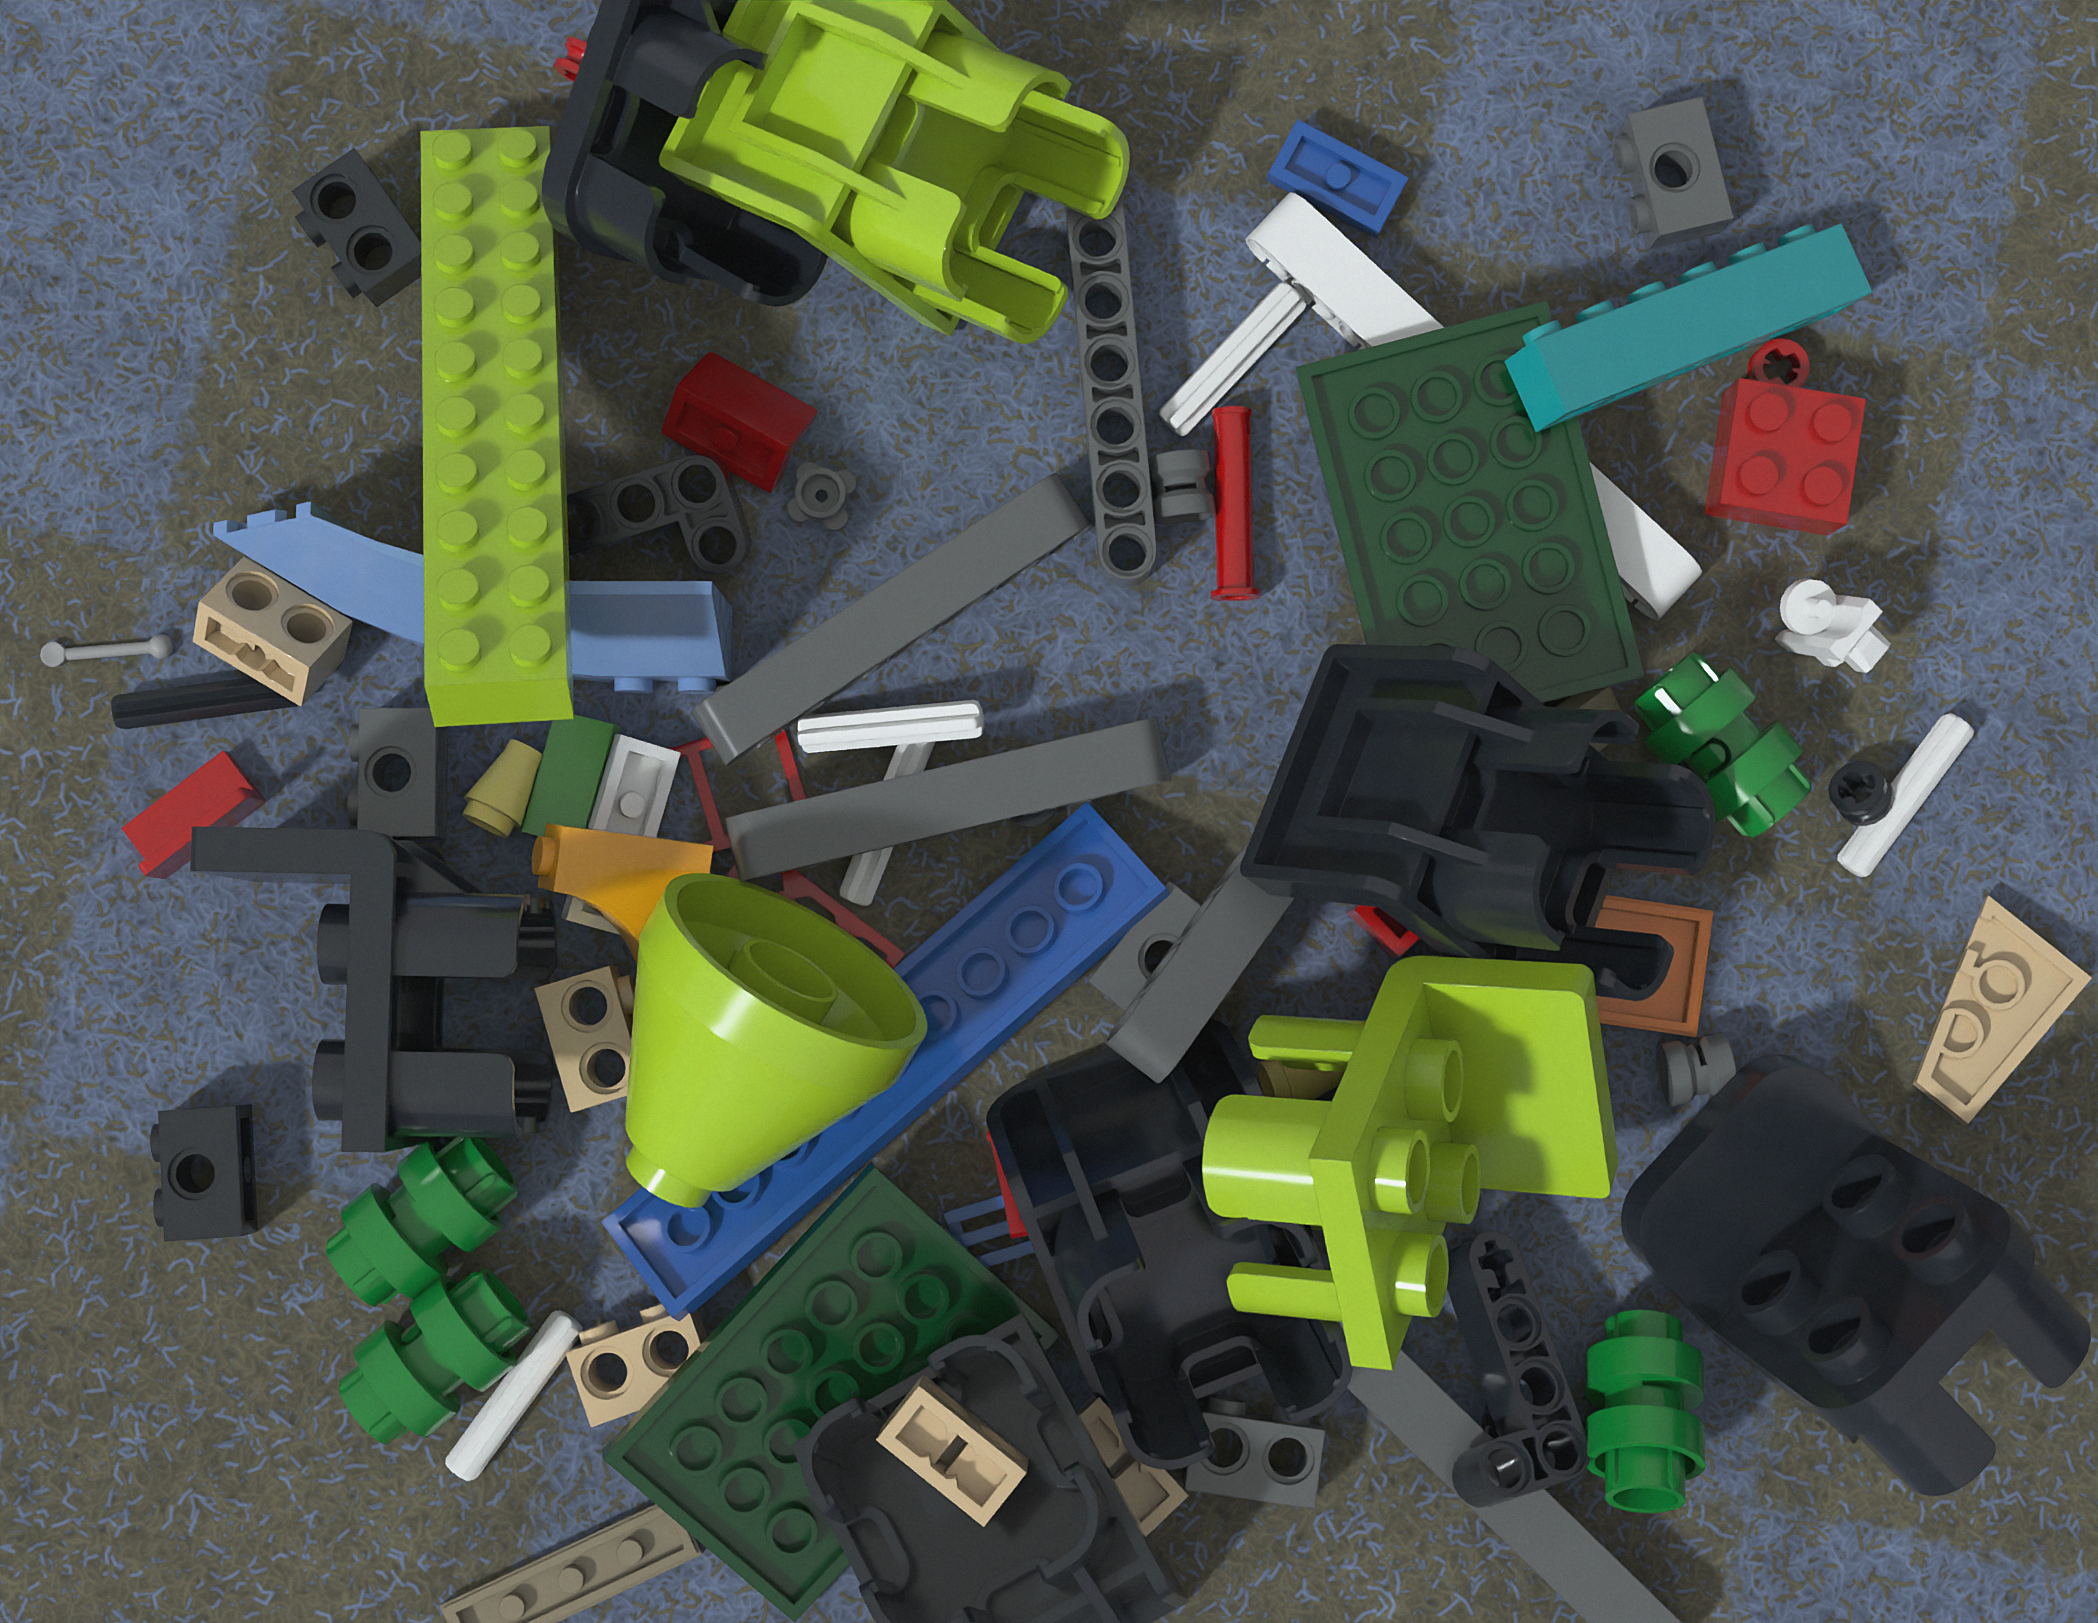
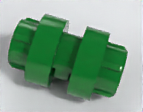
M1691 652L1634 699V710L1651 728L1641 741L1661 764L1677 765L1684 760L1691 770L1705 783L1713 800L1715 823L1727 817L1743 836L1754 838L1783 818L1810 793L1811 781L1794 762L1804 749L1779 720L1773 721L1761 730L1744 711L1757 695L1732 666L1718 674L1702 654Z
M452 1137L444 1145L434 1138H427L424 1144L416 1147L397 1163V1171L403 1184L393 1193L385 1187L373 1183L341 1209V1218L345 1226L327 1240L326 1253L341 1279L365 1303L373 1307L379 1303L387 1304L399 1293L414 1299L437 1279L448 1273V1266L442 1252L454 1243L463 1251L472 1253L503 1228L504 1224L499 1211L517 1197L518 1184L502 1159L481 1137Z
M482 1267L478 1272H472L460 1283L448 1275L440 1277L410 1301V1309L416 1321L405 1329L394 1321L386 1320L354 1347V1357L358 1366L340 1380L339 1393L355 1420L378 1442L388 1445L394 1439L402 1437L409 1430L421 1437L428 1438L461 1411L460 1400L455 1390L464 1382L474 1389L484 1392L516 1366L517 1360L511 1346L530 1332L532 1324L527 1312L516 1296L489 1269Z
M1630 1310L1616 1313L1605 1321V1340L1594 1344L1585 1353V1397L1592 1405L1602 1409L1591 1414L1585 1421V1433L1588 1439L1587 1456H1590L1587 1469L1595 1475L1605 1478V1500L1613 1507L1638 1513L1672 1511L1682 1507L1686 1502L1685 1481L1699 1476L1706 1468L1705 1425L1697 1416L1688 1413V1411L1698 1407L1704 1400V1358L1699 1350L1683 1342V1325L1675 1316L1653 1310Z

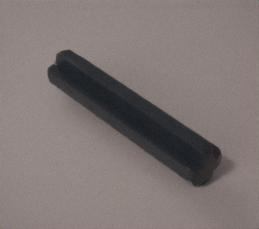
M252 677L118 694L111 700L113 721L115 726L120 729L140 728L299 706Z

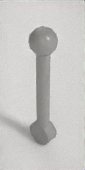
M165 634L155 635L150 641L71 648H66L57 642H50L43 646L40 657L45 665L53 668L62 667L67 660L151 654L155 658L164 659L171 655L174 644L171 638Z

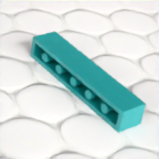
M1842 223L1817 233L1813 224L1802 226L1780 237L1777 240L1778 248L1767 251L1763 242L1757 243L1730 256L1727 259L1730 266L1717 270L1713 261L1707 262L1680 275L1677 278L1680 285L1666 290L1663 281H1657L1626 297L1628 305L1614 309L1611 300H1607L1575 316L1577 324L1562 329L1559 320H1555L1523 335L1522 338L1526 346L1504 362L1535 431L1539 432L1833 316L1873 293Z

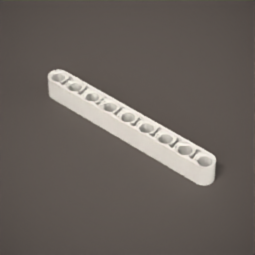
M1288 193L1245 239L1253 254L1262 262L1268 258L1270 262L1266 266L1283 282L1295 288L1308 305L1313 300L1316 304L1312 309L1351 345L1355 347L1358 343L1362 346L1358 350L1444 328L1311 204L1295 193ZM1590 463L1624 597L1629 602H1632L1634 599L1638 600L1635 607L1648 618L1659 621L1701 576L1702 570L1695 559Z

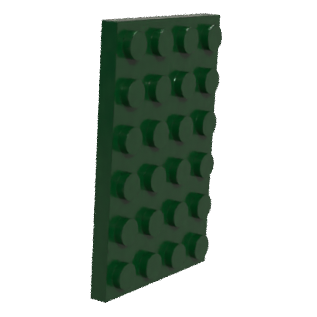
M1547 300L1296 367L1295 372L1366 645L1461 647L1473 650L1493 660L1541 703L1645 677L1578 416L1536 432L1504 362L1526 346L1522 338L1523 335L1553 321Z
M871 1161L602 1450V1457L604 1461L795 1623L850 1563L828 1519L821 1514L804 1482L801 1466L790 1445L807 1436L814 1424L823 1415L841 1404L857 1397L868 1401L928 1367L927 1357L956 1339L970 1335H984L1021 1313L1028 1318L1045 1351L1058 1339L1060 1333L1047 1319Z

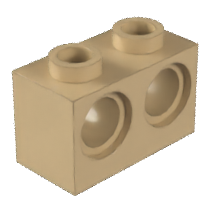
M244 556L199 601L193 642L302 707L345 658L353 621L340 614L338 610L325 602L318 601L288 583L275 572L261 567Z
M606 966L534 988L570 1112L584 1110L626 1097L633 1025L632 1014L634 1012L635 984L631 975L621 977L618 966ZM591 987L600 990L607 1000V1012L604 1018L594 1025L584 1022L577 1012L579 996L583 991ZM606 1049L618 1052L623 1057L626 1066L623 1079L615 1086L602 1083L595 1073V1061L599 1054Z
M659 1302L639 1311L643 1321L641 1323L619 1330L614 1319L578 1333L582 1344L574 1346L565 1354L591 1427L639 1411L684 1363H669L659 1355L656 1343L661 1332L676 1331L686 1339L689 1347L687 1359L704 1342L707 1335L698 1309L694 1313L686 1315L679 1322L672 1318L662 1303ZM614 1353L623 1359L627 1367V1377L623 1384L610 1385L600 1379L596 1371V1362L600 1354Z
M924 1374L883 1424L876 1439L983 1527L1027 1473L1028 1458Z
M1091 1396L1077 1411L1146 1537L1188 1495L1165 1469L1146 1466L1129 1454L1123 1444L1110 1408L1100 1397Z

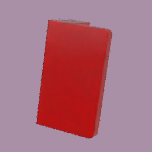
M708 352L677 385L661 434L698 454L707 453L717 456L726 464L730 472L771 493L779 484L795 443L814 422L817 410L716 353Z
M223 750L121 829L145 859L138 865L146 877L167 879L191 860L192 827H234L267 801L232 755Z

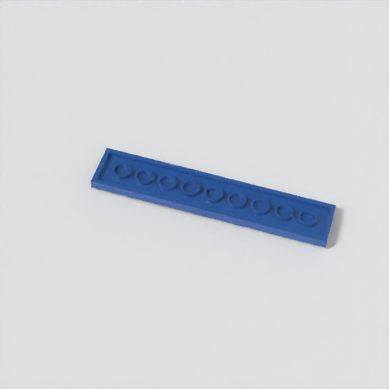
M1088 802L1084 803L893 969L915 994L927 1020L925 1038L894 1086L734 1190L725 1192L713 1191L707 1202L701 1207L687 1208L669 1203L642 1186L601 1223L671 1317L680 1322L689 1313H694L1115 947L1134 925L1170 895L1169 891Z

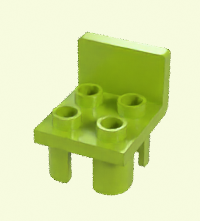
M738 0L723 32L769 54L765 68L762 71L740 60H734L717 69L703 88L695 117L692 119L678 118L660 153V165L688 186L795 231L927 327L951 337L961 318L1019 344L1032 343L1046 334L1057 320L1068 299L1067 286L1056 276L995 252V249L1025 191L1093 219L1107 217L1113 211L1123 191L1129 170V145L1123 132L1115 124L1102 116L1060 101L1065 99L1072 86V83L1064 75L1000 51L947 0Z
M1412 956L1396 962L1389 968L1366 1021L1261 1015L1254 1023L1248 1036L1253 1056L1258 1059L1279 1060L1283 1066L1293 1069L1344 1072L1332 1101L1238 1094L1226 1096L1218 1101L1210 1117L1203 1148V1184L1207 1203L1213 1212L1223 1217H1248L1251 1220L1310 1225L1312 1230H1323L1331 1270L1250 1262L1236 1263L1227 1278V1288L1234 1308L1240 1312L1342 1322L1351 1366L1393 1371L1412 1316L1435 1318L1443 1307L1448 1284L1449 1260L1447 1244L1442 1234L1446 1223L1470 1224L1478 1207L1480 1188L1599 1199L1605 1198L1610 1194L1619 1165L1593 972L1582 964Z

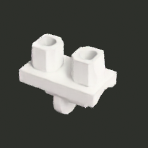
M1812 579L1795 581L1786 589L1781 598V617L1789 629L1781 630L1774 640L1788 652L1815 656L1822 664L1830 667H1836L1846 661L1855 671L1867 673L1890 647L1891 643L1872 625L1883 611L1871 599L1834 594L1829 585L1820 580Z

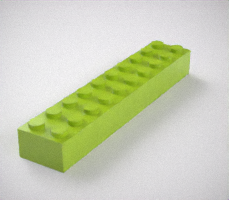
M550 126L420 131L424 686L434 726L445 727L574 719L558 231L550 223L542 201L544 168L547 157L552 149Z

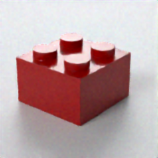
M1738 378L1722 395L1704 515L1827 536L1847 525L1866 399Z

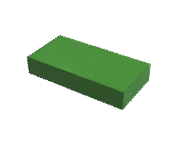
M574 714V719L552 720L521 832L534 836H544L546 823L588 827L615 734L620 733L621 727Z

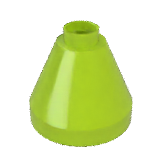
M691 873L674 878L666 886L639 936L625 1116L626 1132L634 1144L626 1157V1165L629 1172L640 1185L652 1194L669 1203L687 1208L703 1206L713 1191L725 1192L734 1190L895 1085L927 1033L926 1015L920 1002L902 978L877 954L851 934L807 907L766 888L745 881L740 882L739 879L722 875Z

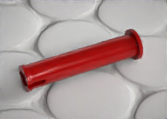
M1243 406L1219 407L1212 410L1215 505L1217 514L1215 516L1217 589L1212 590L1210 595L1211 599L1215 601H1251L1261 598V590L1254 588L1252 409Z

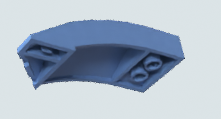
M311 501L297 504L296 518L287 520V511L274 509L247 515V523H239V521L232 520L214 523L213 536L356 621L424 647V555L360 535ZM570 581L573 679L614 682V692L621 694L653 693V682H678L679 693L713 694L716 693V682H732V606L712 581Z

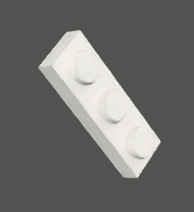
M615 734L587 828L656 837L681 753L621 734ZM567 895L561 918L620 935L614 926L599 912L584 902Z

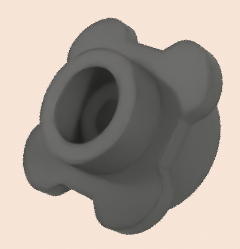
M811 461L801 464L795 472V477L798 481L795 488V498L791 499L787 504V511L791 519L797 523H804L807 520L824 523L830 531H838L844 528L849 520L845 510L848 497L857 488L854 475L845 469L834 472L831 469L819 467L815 462ZM819 491H826L828 498L824 502H819L816 499V494Z

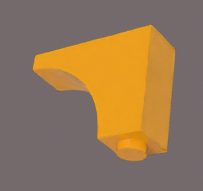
M546 823L545 835L538 836L534 844L532 872L534 875H539L537 887L570 895L584 902L606 918L620 933L637 965L641 930L666 886L671 880L684 874H709L713 846L682 840Z

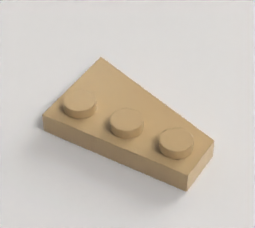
M1988 895L1984 898L1914 1078L1913 1085L1963 1126L1969 1124L2092 977Z

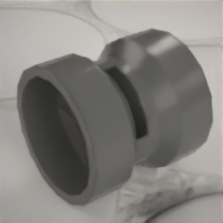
M1200 449L1178 450L1156 454L1148 458L1150 480L1156 484L1157 497L1152 502L1154 523L1167 525L1198 522L1217 515L1215 496L1207 490L1206 477L1212 471L1210 452Z
M1723 1032L1702 1035L1697 1043L1685 1045L1679 1040L1658 1043L1656 1046V1061L1664 1097L1670 1106L1690 1103L1695 1095L1708 1093L1714 1097L1736 1074L1732 1050Z

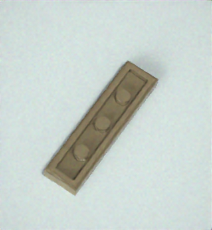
M654 1503L446 1600L440 1605V1608L447 1623H557L702 1555L704 1550L701 1543Z

